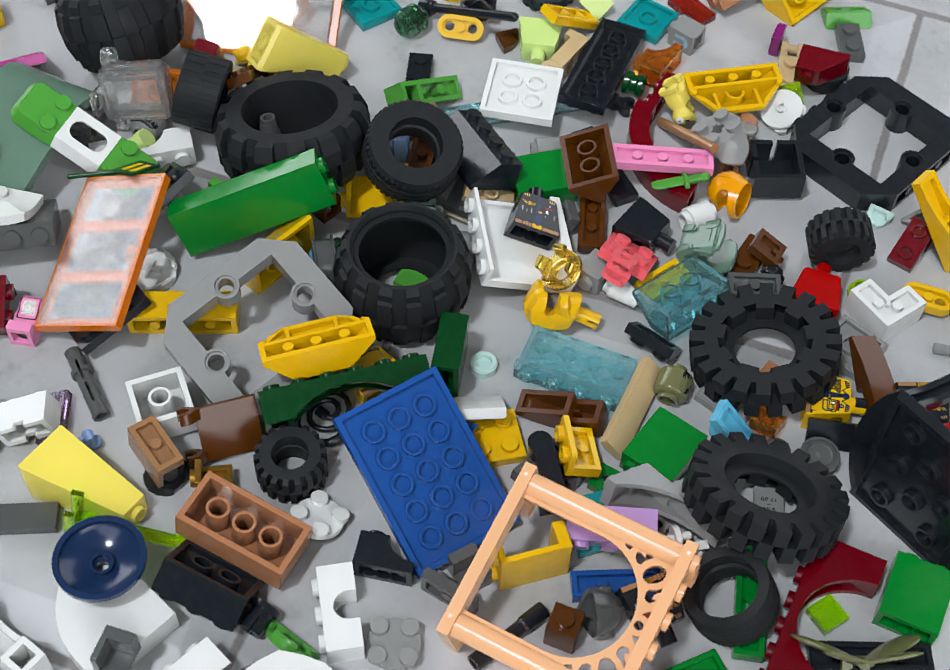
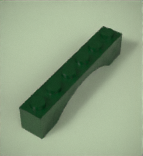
M414 352L402 356V359L396 361L382 359L375 362L374 366L364 368L363 365L349 367L347 372L336 374L334 371L322 373L319 375V378L312 380L298 378L286 386L280 387L279 384L265 386L262 389L263 391L258 392L265 430L268 432L271 428L275 430L280 429L279 425L281 424L289 427L292 423H297L301 416L316 403L343 391L371 389L386 392L430 369L426 354L418 355V353Z

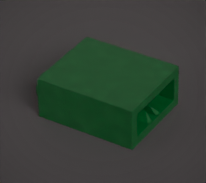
M443 312L440 317L431 368L436 366L452 397H459L468 349L469 315L459 312Z

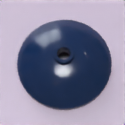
M111 515L93 516L74 524L60 537L52 554V572L59 587L72 598L91 603L105 602L125 594L139 581L147 564L148 552L143 535L131 522ZM108 565L106 570H99L101 566Z

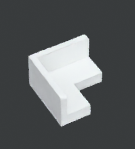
M870 278L850 290L844 310L858 324L885 342L917 323L927 302L909 285L888 296Z

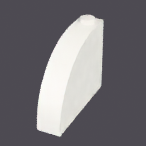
M108 565L101 566L99 570H106ZM141 578L125 594L109 601L97 603L74 599L67 595L60 587L58 588L55 609L58 630L71 659L79 670H94L90 657L106 625L137 635L141 649L133 665L180 626L176 613Z

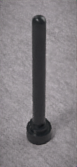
M419 0L418 7L425 11L427 17H431L436 13L510 22H516L519 19V15L516 12L437 4L434 0Z

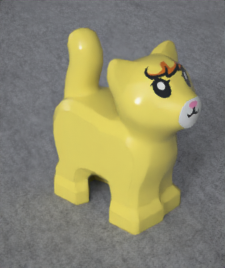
M679 73L665 79L662 83L663 88L659 90L658 94L665 99L668 108L673 112L672 120L677 125H686L690 121L696 120L695 108L692 105L691 95L688 93L683 74Z

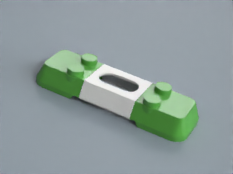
M34 83L30 85L11 109V119L15 125L40 142L48 144L87 172L113 170L140 160L158 164L160 167L142 174H158V171L161 169L160 164L139 149L134 141L126 140L72 103L68 96L59 94L46 84ZM76 122L87 124L106 138V147L100 152L90 150L71 136V126ZM122 174L106 175V176H118V175H122ZM140 189L114 190V192L128 201L130 199L133 200L140 194Z

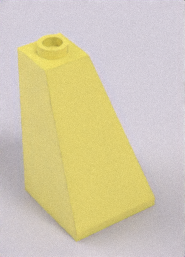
M267 14L248 53L247 60L256 70L261 72L275 73L287 70L305 72L307 69L323 71L326 76L334 74L339 76L347 68L349 55L343 50Z
M62 425L53 431L18 465L32 497L44 502H59L60 507L88 517L100 515L117 516L134 525L145 517L149 509L142 492Z

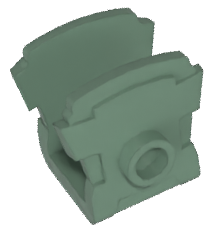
M721 219L707 221L706 225L702 226L694 223L683 227V234L676 251V257L680 264L692 274V277L701 276L704 273L724 275V273L731 271L737 257L738 245L731 239L724 240L726 235L725 222H722Z

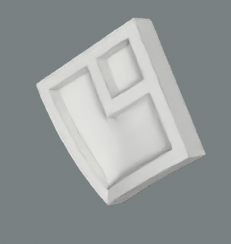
M0 186V226L31 219L44 203L43 194Z

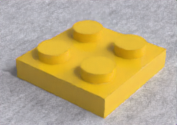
M514 408L506 409L505 418L467 420L478 424V428L473 435L491 468L520 463L527 458Z

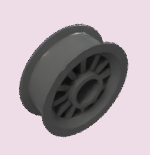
M330 235V239L314 241L311 237L312 260L334 285L333 266L336 250L333 235Z

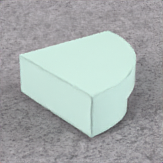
M872 203L866 212L871 219L873 229L886 226L894 216V213Z

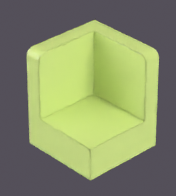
M577 0L598 20L614 4L611 0Z

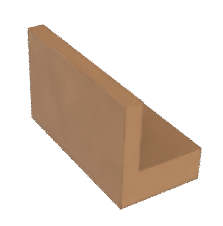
M153 414L127 428L128 442L157 487L161 488L164 486L163 475L183 465L184 457Z

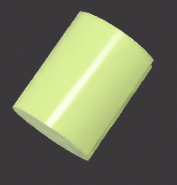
M145 128L138 130L128 139L134 141L139 149L156 143L153 134Z

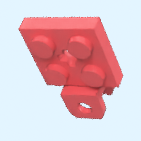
M614 232L601 246L596 255L607 261L601 273L602 278L618 287H624L631 275L644 281L658 259L651 249L645 246L639 247L632 243L631 239L626 235Z

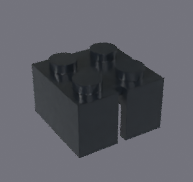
M750 140L749 154L745 161L747 177H749L748 181L752 186L750 198H800L806 182L800 140H777L772 161H769L773 145L772 140Z

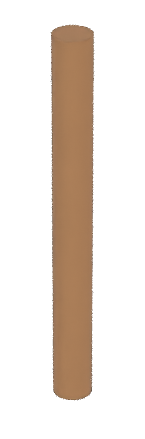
M663 117L657 120L659 127L711 153L718 152V144Z

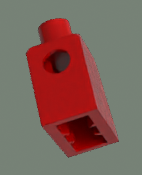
M818 263L815 269L804 268L793 286L796 288V299L805 291L816 297V305L823 302L831 310V318L837 317L840 308L841 278L831 274L832 268L826 263Z

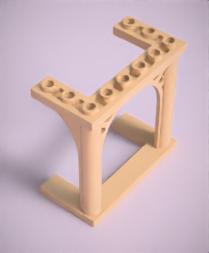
M526 461L438 624L436 631L446 647L458 653L462 644L465 643L514 670H579L585 664L590 665L591 670H598L599 663L603 659L611 660L617 670H641L645 660L651 662L660 644L655 642L660 630L666 632L673 619L674 614L669 611L674 601L680 603L687 587L692 588L697 579L698 570L701 565L699 563L702 558L698 555L699 544L687 539L685 545L539 475L537 466ZM537 505L606 539L626 557L637 582V606L627 630L611 646L601 652L585 657L557 656L543 651L467 611L518 514L529 519ZM639 553L644 557V559H646V555H648L653 559H648L642 564H639L636 561V555ZM653 567H660L666 572V577L661 582L651 584L644 581V572ZM662 590L661 593H657L652 597V601L655 602L648 603L645 600L648 591L656 592ZM651 613L648 619L645 616H643L645 614ZM641 622L644 627L642 630H636L634 624ZM632 636L639 638L636 644ZM620 648H627L629 654L625 653L624 655L626 664L624 668L622 662L616 656ZM565 665H572V669H569Z

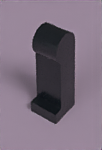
M545 431L533 432L528 438V455L536 463L539 475L565 487L551 435ZM537 506L540 517L553 514Z

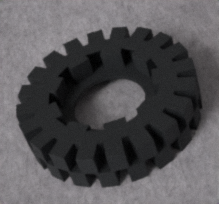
M760 283L759 294H754L751 285L748 284L737 287V298L727 290L717 295V303L709 300L701 308L702 315L696 314L692 322V330L689 332L690 368L698 387L704 386L705 395L713 402L721 397L722 400L728 399L735 410L743 403L744 415L758 417L760 406H766L768 418L782 417V409L785 404L791 414H795L805 410V400L812 405L822 400L824 391L830 392L836 383V376H839L842 334H840V325L837 318H831V310L823 302L816 305L815 296L804 291L796 299V288L782 285L777 295L773 294L774 283ZM773 329L787 335L794 343L796 352L789 364L770 368V372H759L758 367L744 363L741 364L735 356L734 347L737 340L749 331Z
M730 432L728 438L720 433L712 435L710 441L704 439L699 443L697 449L695 448L682 483V493H685L683 501L686 508L693 509L691 516L699 525L709 524L707 529L709 534L717 540L727 535L731 536L728 546L741 553L747 545L752 546V557L768 561L771 552H773L777 562L782 564H792L795 558L801 564L813 562L815 556L821 559L829 554L830 549L833 550L849 516L850 506H848L850 500L847 491L841 490L843 484L837 476L827 475L829 468L823 463L816 461L808 464L810 454L797 448L791 454L787 452L789 443L774 439L772 446L767 444L765 435L751 433L749 440L743 432ZM738 479H746V483L763 487L765 484L776 488V493L789 502L794 500L797 503V508L790 513L763 508L740 495L736 491L735 483H737Z

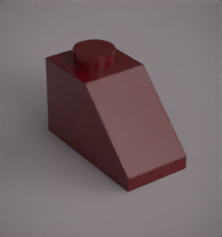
M803 44L795 67L793 81L805 85L818 86L847 73L851 55Z

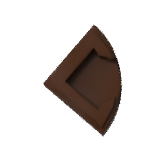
M517 28L495 33V40L503 54L509 53L517 46L519 35Z

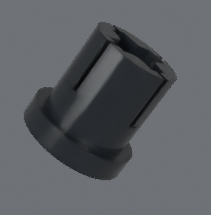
M254 597L251 601L252 607L239 626L247 633L251 630L250 635L260 639L270 622L276 620L280 613L266 601Z

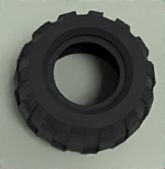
M54 0L56 4V23L64 44L74 59L79 61L82 67L89 72L119 74L131 71L133 64L149 65L174 50L184 36L185 23L181 0Z
M393 201L386 202L385 205L380 207H371L362 212V216L358 220L352 221L341 237L334 257V285L353 307V316L370 318L377 341L386 340L393 342V345H407L409 342L419 341L423 343L431 340L438 332L441 314L443 312L460 313V310L464 308L471 290L472 261L466 240L457 225L452 224L446 214L438 209L428 208L426 204L414 201L412 203ZM401 269L415 270L428 278V280L410 286H394L378 281L384 275Z

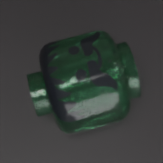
M411 3L396 13L394 27L399 35L414 38L427 29L428 13L425 8Z

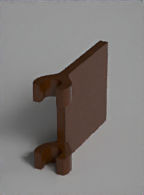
M254 393L199 407L176 409L177 419L181 427L189 426L196 422L202 449L185 451L186 461L190 469H195V459H201L203 466L210 461L253 451L256 444H260L259 439L262 436Z

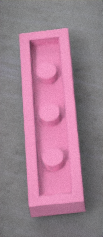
M612 143L617 169L679 174L686 172V174L695 175L696 173L708 172L710 176L713 175L714 153L704 149Z

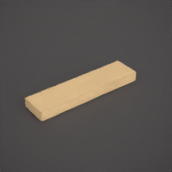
M650 356L641 358L600 440V443L616 460L621 459L623 450L634 438L655 395L653 386L660 368Z

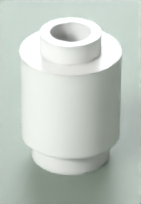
M702 200L683 208L677 214L678 224L682 230L687 224L706 225L707 221L716 220L717 210L713 203Z

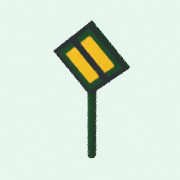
M140 160L113 170L68 174L67 178L77 179L116 174L133 177L160 167L158 164Z

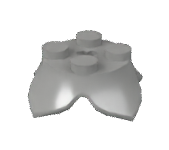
M725 108L718 109L712 116L697 122L692 127L694 133L719 145L718 152L714 153V157L726 165L738 166L744 165L749 154L747 136H754L757 132V126L741 120L734 113H728V110ZM692 144L691 149H703L695 144Z

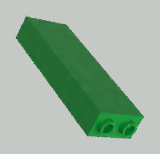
M315 148L175 199L168 203L167 218L192 257L335 205L336 193L339 192L334 177L329 178L327 174L328 166L324 157H319Z

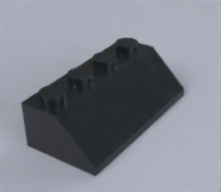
M471 108L468 110H456L449 115L453 122L456 123L462 136L464 153L457 174L470 190H473L474 187H478V190H514L523 164L493 129V126L483 117L482 113Z

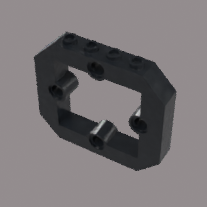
M854 76L848 82H843L834 93L827 94L817 106L813 105L802 118L798 117L795 119L791 126L790 140H800L806 175L851 208H858L862 211H867L871 203L892 211L914 192L911 184L926 170H935L937 172L950 161V117L889 77ZM864 103L886 117L885 126L889 131L897 134L908 132L926 144L919 152L912 150L903 152L895 172L881 184L854 165L855 156L850 150L845 148L832 150L819 141L827 132L838 130L841 127L842 121Z

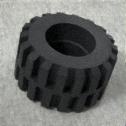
M851 207L827 209L822 214L815 215L814 219L807 223L805 235L809 259L813 265L826 263L831 266V271H849L852 268L862 266L863 263H867L870 257L875 254L876 243L871 219L866 212H861V209H851Z
M292 423L291 427L281 424L279 425L280 429L277 430L271 428L268 430L269 435H262L259 439L260 444H256L254 448L253 461L260 488L263 492L267 491L268 497L271 499L278 497V501L281 503L291 500V504L297 503V499L302 498L304 500L309 498L312 492L319 490V486L324 487L329 473L327 449L325 448L323 438L320 439L319 433L315 430L310 432V427L303 425L302 428L298 427V423ZM291 457L301 458L306 461L295 469H283L277 466L282 460Z

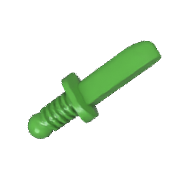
M682 172L681 176L653 181L651 186L653 189L661 190L685 185L686 189H690V185L694 183L707 182L710 179V174L703 172L701 174L696 173V175H686V172Z

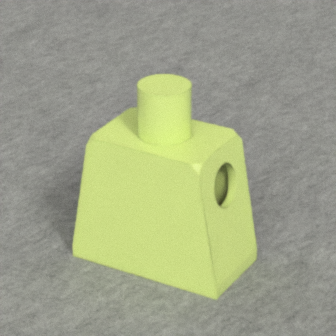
M520 16L518 40L521 59L536 65L549 60L559 49L562 41L563 26L553 25L548 19Z

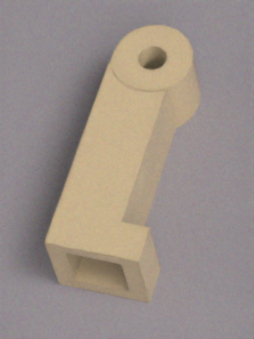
M570 28L565 33L564 44L549 60L543 61L540 65L564 69V79L574 68L590 38Z

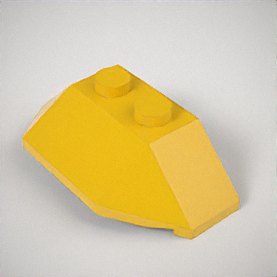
M776 62L683 73L688 93L714 113L722 108L727 109L728 113L764 110L783 81Z
M333 315L283 327L270 335L265 341L259 342L257 346L263 367L295 380L352 367L376 340V336L369 317L358 318L349 315Z

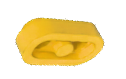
M445 14L439 19L437 25L440 34L447 38L477 41L484 34L482 21L475 17ZM448 22L454 23V28L451 31L446 28ZM471 25L477 27V31L474 34L469 32Z
M908 282L903 286L909 285L927 302L923 312L939 317L950 314V292L918 282Z

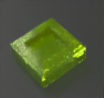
M831 594L809 606L805 611L806 615L824 636L848 622L850 618Z

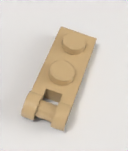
M782 41L778 69L783 81L778 90L786 89L793 91L797 95L799 94L800 82L793 80L795 67L803 44L796 46L790 45L787 41Z

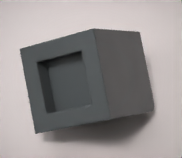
M474 542L448 555L447 569L458 585L462 582L479 550ZM491 568L485 576L479 590L491 584Z
M106 625L90 657L94 670H130L141 649L137 635Z

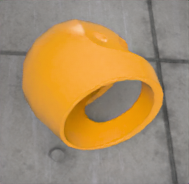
M726 171L715 175L707 187L709 202L714 204L716 210H721L727 206V214L730 219H739L743 215L752 193L750 182L734 171Z

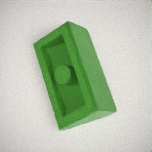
M865 6L822 7L820 10L824 26L828 30L834 29L836 23H857L860 29L871 27L872 11Z

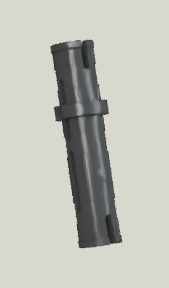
M79 346L70 347L65 351L64 355L72 370L70 373L71 377L78 383L92 419L95 422L103 421L110 416V411L107 409L93 377L94 370L90 364H87ZM89 390H91L95 400H93Z

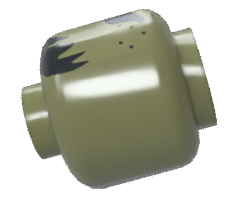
M674 363L672 366H664L660 369L653 390L657 400L662 404L675 407L687 400L693 385V377L687 372L688 369L685 366Z

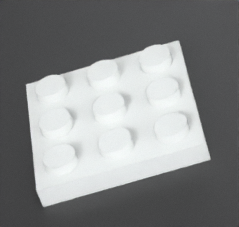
M493 58L479 111L484 117L552 127L564 69Z

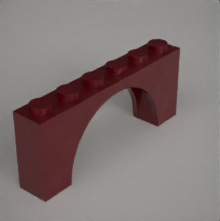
M837 540L833 550L830 549L829 554L819 559L815 556L813 562L806 563L804 567L799 565L792 581L798 585L795 592L789 590L783 605L784 608L788 609L785 617L779 616L773 631L778 634L776 643L769 642L764 654V659L768 660L766 669L759 668V670H814L806 660L799 641L789 635L797 634L799 613L810 602L830 594L850 593L872 599L881 582L887 561Z

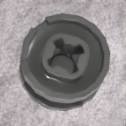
M812 437L803 442L800 449L810 454L807 463L820 461L829 468L827 475H833L840 461V452L837 446L831 440L824 437Z

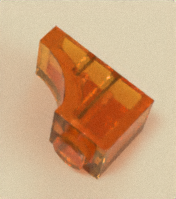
M675 42L672 46L662 50L647 48L641 55H637L633 61L632 68H634L635 75H647L646 85L654 89L658 79L662 80L667 71L673 73L680 65L684 46Z

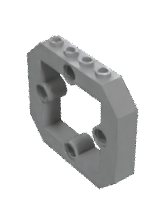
M257 238L168 305L163 340L165 349L174 361L181 366L184 373L210 404L244 395L229 378L232 372V365L228 354L219 348L206 351L188 327L218 304L224 307H231L237 304L241 298L240 287L272 263L293 286L291 290L292 306L298 313L310 314L315 312L320 319L333 315L353 316V307L297 242ZM225 285H229L234 288L233 291L229 294H222L219 292L220 289ZM302 293H308L312 296V299L308 302H302L298 299V296ZM215 360L225 363L223 368L217 371L211 370L209 367ZM278 373L253 392L260 421H263L258 400V392L263 391L262 389L265 386L279 384L280 387L290 385L293 379ZM319 375L313 376V377H310V378H307V379H308V380L316 379V378H319Z

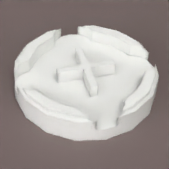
M148 248L137 281L139 287L147 291H165L170 288L178 275L175 258L168 251L164 250L163 252L158 251L157 248ZM127 263L125 266L127 271L129 269L130 263Z

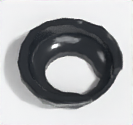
M184 459V464L178 467L180 475L172 482L164 480V486L161 488L157 487L146 469L143 474V481L149 492L159 496H171L177 487L190 479V468Z

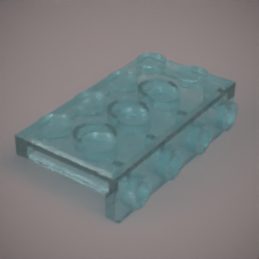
M535 325L520 358H517L514 363L513 377L525 383L542 386L549 391L575 392L577 399L603 400L607 410L615 412L637 365V359Z

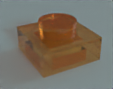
M761 406L758 417L752 416L748 426L759 434L774 439L785 427L787 417L782 415V417L768 418L766 407Z

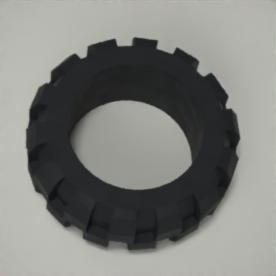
M307 69L305 72H293V70L275 72L276 75L265 78L260 76L247 82V85L242 89L236 88L226 96L225 103L220 105L214 124V136L220 164L231 179L315 148L319 157H324L328 166L327 174L329 178L334 177L339 187L354 179L356 171H361L363 168L361 151L366 132L371 124L368 104L356 87L350 86L348 81L335 74L326 76L323 71ZM265 113L274 114L282 134L260 131V116Z

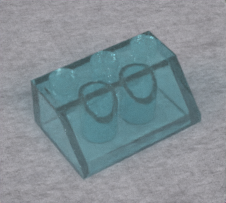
M691 255L633 290L632 295L650 327L665 339L671 341L692 327L696 314L702 315L701 308L709 300L717 303V295L729 290V279L694 255Z

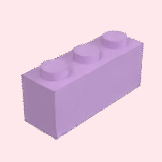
M603 505L657 531L658 509ZM566 520V529L573 545L572 549L588 550L589 546H601V551L619 552V549L606 539Z

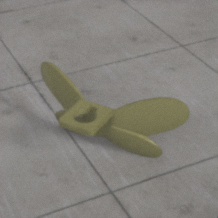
M789 634L806 645L824 651L823 654L839 659L840 670H850L853 668V665H857L860 670H870V667L875 666V663L909 659L923 654V652L915 651L905 652L921 640L920 635L907 634L893 638L879 645L866 656H853L812 638L798 634Z

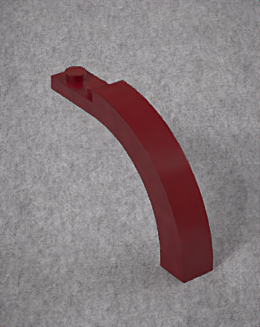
M667 71L662 80H657L652 95L648 94L645 100L637 99L630 116L627 144L654 146L649 128L666 103L665 99L658 92L663 88V81L676 74ZM633 170L643 187L654 198L673 211L680 213L683 208L692 204L698 183L690 185V189H686L685 185L657 190L651 186L653 181L678 177L681 174Z

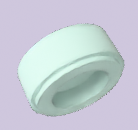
M487 351L475 353L470 360L471 373L479 379L493 377L497 372V358Z

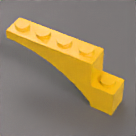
M926 170L911 185L944 271L950 272V199L944 191L935 170Z

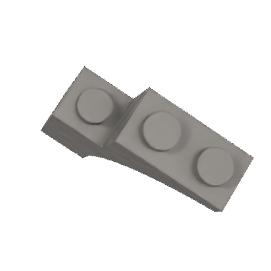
M645 463L618 474L610 475L603 484L604 489L599 501L606 506L658 509V515L687 527L704 540H707L714 548L730 542L731 536L727 535L717 540L707 532L709 524L699 525L691 516L693 509L686 508L683 501L685 493H682V483L684 478L672 483L650 464Z

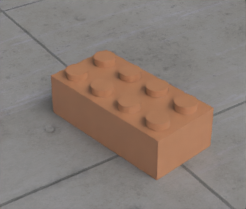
M211 471L206 473L175 516V533L280 590L310 544L312 527Z

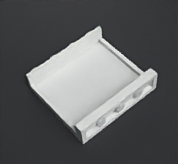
M478 187L473 188L470 196L466 197L464 201V212L468 216V232L471 233L472 253L476 257V274L479 275L481 286L529 290L532 284L537 279L543 281L544 291L571 292L579 276L559 197L550 196L549 200L557 204L560 237L548 251L504 236V230L514 203L480 199Z

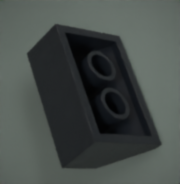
M186 539L164 558L151 589L159 593L161 598L167 601H174L186 607L189 613L203 616L212 621L219 629L233 632L252 606L251 601L254 597L258 596L265 582Z

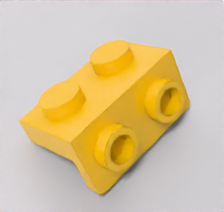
M563 415L560 424L555 426L554 440L559 444L558 458L559 463H563L565 476L599 478L602 469L592 428L572 427L569 415Z

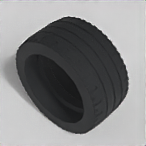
M724 546L703 553L699 563L701 565L698 570L697 579L692 588L687 587L682 598L684 609L691 622L705 638L718 645L737 647L758 640L774 624L780 604L778 588L768 567L761 559L752 557V552L744 549L741 553L731 547ZM738 575L750 577L757 581L758 590L756 597L748 608L737 615L721 618L710 616L704 612L703 605L707 593L713 585L724 578Z

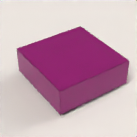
M777 24L771 38L768 55L777 56L787 28L786 24Z

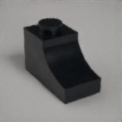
M361 530L352 560L354 575L412 587L414 563L401 558L395 553L391 547L390 535H386L379 530Z

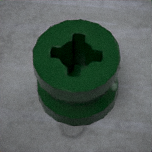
M628 70L623 81L621 93H632L635 97L641 98L648 76L643 74L640 76L635 75L634 71Z

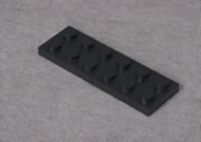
M602 18L561 88L557 102L588 111L592 114L604 116L642 45L647 30Z

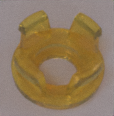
M556 243L553 244L555 254L550 258L538 255L535 268L541 272V279L549 289L561 291L569 288L578 280L582 271V260L574 251L568 250L565 244ZM565 265L564 270L567 276L559 280L557 279V272Z

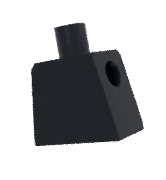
M641 196L612 226L611 234L613 232L624 234L631 239L632 243L639 247L645 246L653 252L658 247L669 254L676 245V240L668 236L669 218Z

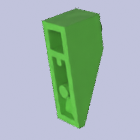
M457 75L404 81L384 89L387 106L402 100L412 101L420 99L423 102L435 101L436 104L462 99Z

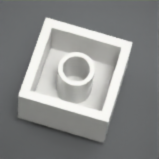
M181 366L125 382L137 423L154 414L170 438L198 430L196 422L192 425L181 427L177 419L176 409L194 407Z

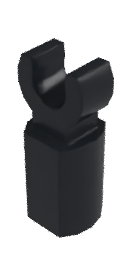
M615 93L607 109L617 110L622 116L629 117L630 109H633L636 100L631 97H620V94Z

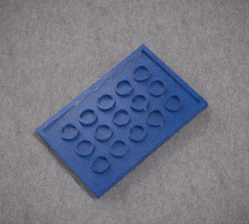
M436 366L332 420L407 561L414 563V574L417 579L421 578L422 573L427 567L435 570L446 564L449 554L473 542L476 546L483 542L507 495ZM517 516V518H516L514 524L520 521V519H519L518 516Z

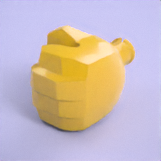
M537 279L532 284L523 300V310L526 319L531 324L548 330H567L573 321L595 330L597 328L595 323L599 324L601 319L600 313L580 306L582 294L578 292H560L554 309L546 306L548 292L544 291V284L540 279Z

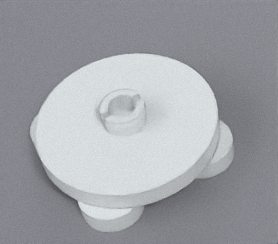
M780 89L776 91L766 108L758 110L757 113L759 118L768 127L774 129L778 135H784L791 128L795 119L798 117L802 118L807 114V108L796 93Z
M316 490L311 493L310 498L304 499L297 505L292 506L289 515L312 527L311 539L327 540L337 536L342 531L344 524L349 520L350 513L346 508L340 507L337 503L328 499L326 492Z

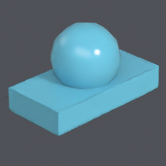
M728 399L719 400L709 419L710 436L722 433L728 438L730 432H743L749 440L751 433L754 432Z

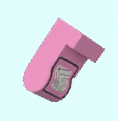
M22 296L18 311H16L13 320L9 319L5 328L11 344L36 347L41 332L35 330L34 325L44 298ZM26 334L27 338H21L19 335Z

